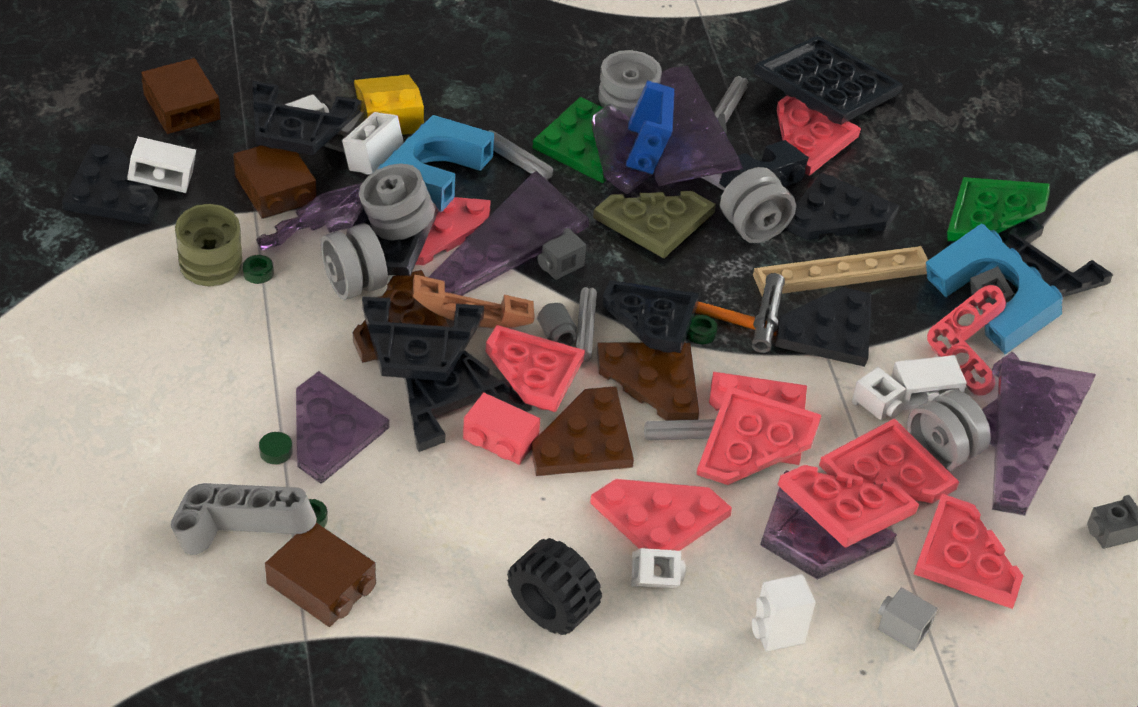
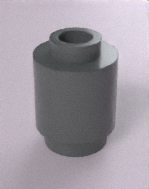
M549 303L545 305L538 313L537 320L547 339L571 346L577 339V327L566 307L562 303Z

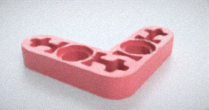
M994 285L984 286L932 326L927 334V340L932 350L939 357L956 356L959 353H967L969 355L968 361L959 366L967 382L966 387L970 392L979 396L986 395L993 390L995 377L990 367L965 341L1005 309L1006 299L1003 292ZM990 297L991 299H996L997 302L992 305L989 302L986 303L985 300ZM975 306H978L980 310L982 309L983 314L980 315ZM972 314L975 316V319L970 325L962 326L959 324L961 316ZM938 336L947 337L951 347L947 349L942 341H938ZM973 369H975L980 377L985 378L986 381L981 384L975 381L971 373Z

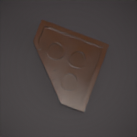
M422 270L413 271L411 276H393L387 284L386 291L381 297L378 296L379 298H391L388 322L449 327L445 317L429 310L413 297L414 275L425 277ZM364 320L352 332L353 343L362 363L377 360L366 320Z
M643 342L597 343L598 372L607 380L612 378L621 384L625 393L641 404L644 402L648 403L657 410V415L665 421L698 420L699 406L690 343H684L681 353H666L661 350L651 349Z
M616 386L584 389L532 442L531 453L536 476L633 468L634 457Z

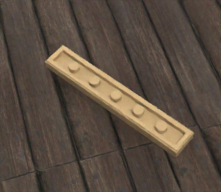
M922 246L754 268L753 277L763 296L766 276L771 273L782 275L785 278L782 294L924 275L927 274L926 262L928 258Z

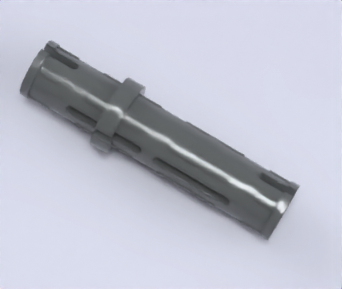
M771 273L766 276L759 314L755 317L753 323L755 333L751 346L760 353H766L771 350L773 333L777 331L779 325L777 314L785 278L777 273Z

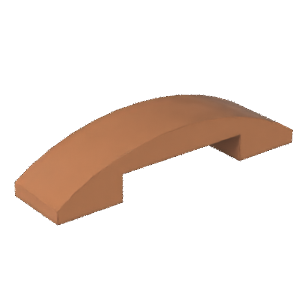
M414 275L413 297L429 310L454 321L456 304L484 306V318L479 327L495 328L498 325L512 328L534 322V302L531 300L504 295L501 304L447 293L445 292V281Z

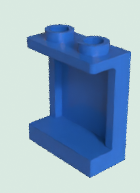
M647 80L628 122V130L638 132L639 134L626 160L627 167L653 174L673 131L674 88Z

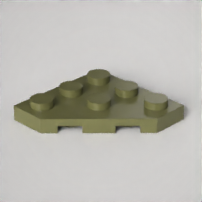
M681 191L680 196H664V192L640 193V198H624L623 194H611L594 209L593 218L660 257L665 258L715 213L716 204L693 191Z

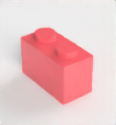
M483 393L464 417L463 439L469 441L474 446H480L497 454L502 459L510 460L520 465L530 452L532 442L539 436L540 418Z

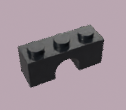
M786 140L766 146L761 161L752 158L747 153L726 159L719 184L726 188L738 175L747 170L760 167L772 171L781 181L782 186L785 187L802 180L809 157Z

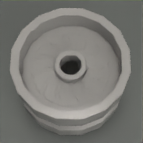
M626 50L610 54L603 60L601 66V83L598 93L600 105L606 112L616 117L630 119L647 80L660 84L662 75L660 64L652 56L639 51Z
M401 163L385 166L369 175L360 186L359 197L364 210L368 215L374 233L383 239L398 240L416 235L426 228L434 217L435 207L421 172L413 165Z
M757 167L743 172L728 184L721 196L720 208L729 222L734 224L736 231L744 240L749 243H761L775 237L789 225L795 215L796 202L772 171L767 168Z
M362 223L347 229L346 235L336 231L321 238V254L324 267L334 291L341 299L347 300L360 295L362 288L371 292L387 285L388 272L384 253L377 236L368 224Z
M947 390L935 397L931 402H926L917 407L909 414L907 420L908 432L949 472L985 451L991 440L990 427L985 414L968 394L959 390Z

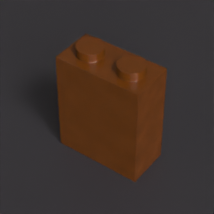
M195 58L141 72L144 95L167 134L221 119L219 97Z
M258 146L234 153L235 176L262 219L317 202L316 180L297 152Z
M318 523L309 531L296 534L265 562L266 583L328 627H331L339 618L346 617L353 605L362 596L369 595L376 585V562Z

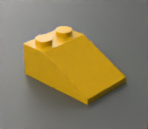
M409 75L354 80L358 100H362L361 112H364V121L374 112L398 115L402 134L415 133L420 125L424 124V105L420 91Z

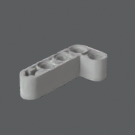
M202 483L191 487L186 492L171 520V528L183 551L189 555H197L209 548L218 530L302 534L313 528L317 518L305 491L301 488Z

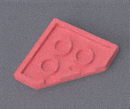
M785 96L777 105L782 140H786L809 157L805 168V174L809 176L859 137L860 127L849 121L841 125L831 122L827 116L816 110L809 109L805 103L794 97Z
M454 197L442 212H438L415 265H425L432 261L433 256L443 250L448 252L464 243L466 237L472 233H481L488 229L491 200Z
M496 325L486 341L485 349L487 355L525 404L553 412L557 411L583 363L585 350L498 325Z
M713 372L709 404L716 411L721 407L728 386L805 410L807 385ZM801 453L781 462L799 465Z
M728 386L698 465L697 475L729 485L810 449L821 421V415Z
M895 418L822 456L819 466L828 475L836 476L837 472L863 477V482L880 486L883 481L895 483L914 500L927 503L936 502L941 498L942 494L948 495L957 490L959 481Z
M808 465L800 466L780 475L778 486L845 548L916 514L919 506L911 496L895 483L883 481L881 486L863 482V477L842 472H837L836 476L817 473L818 467Z
M624 479L611 481L591 494L590 504L639 549L680 551L730 517L732 507L709 487Z
M942 494L914 575L1013 609L1023 574L1016 565H1011L1004 554L1005 548L992 529L987 530L980 520L981 514L974 504Z

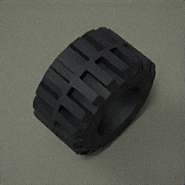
M551 538L539 540L508 570V586L520 608L531 620L551 633H558L560 635L571 633L601 603V586L593 569L573 548L568 547L561 541L557 542Z

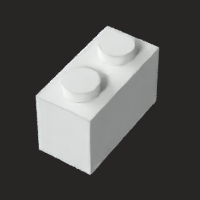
M374 112L342 140L350 171L362 172L367 175L374 173L379 165L383 164L404 143L398 115Z
M138 137L131 154L127 180L186 193L193 173L196 150Z
M955 355L895 362L891 375L894 380L906 388L902 410L916 409L926 402H931L935 397L947 390L964 392L967 384Z
M803 574L763 582L760 597L756 600L757 612L755 618L752 619V630L755 638L761 639L766 652L804 644L806 641L816 602Z

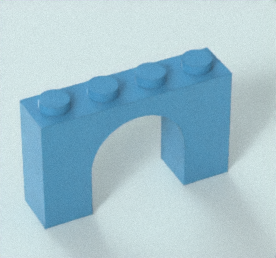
M432 115L383 164H380L378 169L401 163L413 165L420 170L431 200L436 204L438 212H442L455 197V173L424 163L448 161L481 171L493 158L494 133Z
M981 223L926 262L927 279L945 297H948L968 283L971 277L998 266L1003 276L1012 282L1018 291L1006 303L1005 309L985 325V336L1004 354H1007L1062 315L1063 297L1055 286H1049L1042 279L1041 274L1036 268L1029 267L1023 262L1020 254L1015 249H1009L1002 242L1001 237L996 231H990Z

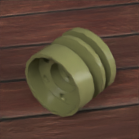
M203 204L186 210L178 218L175 225L180 272L187 280L203 286L222 285L232 280L240 272L243 264L239 219L231 210L221 205Z

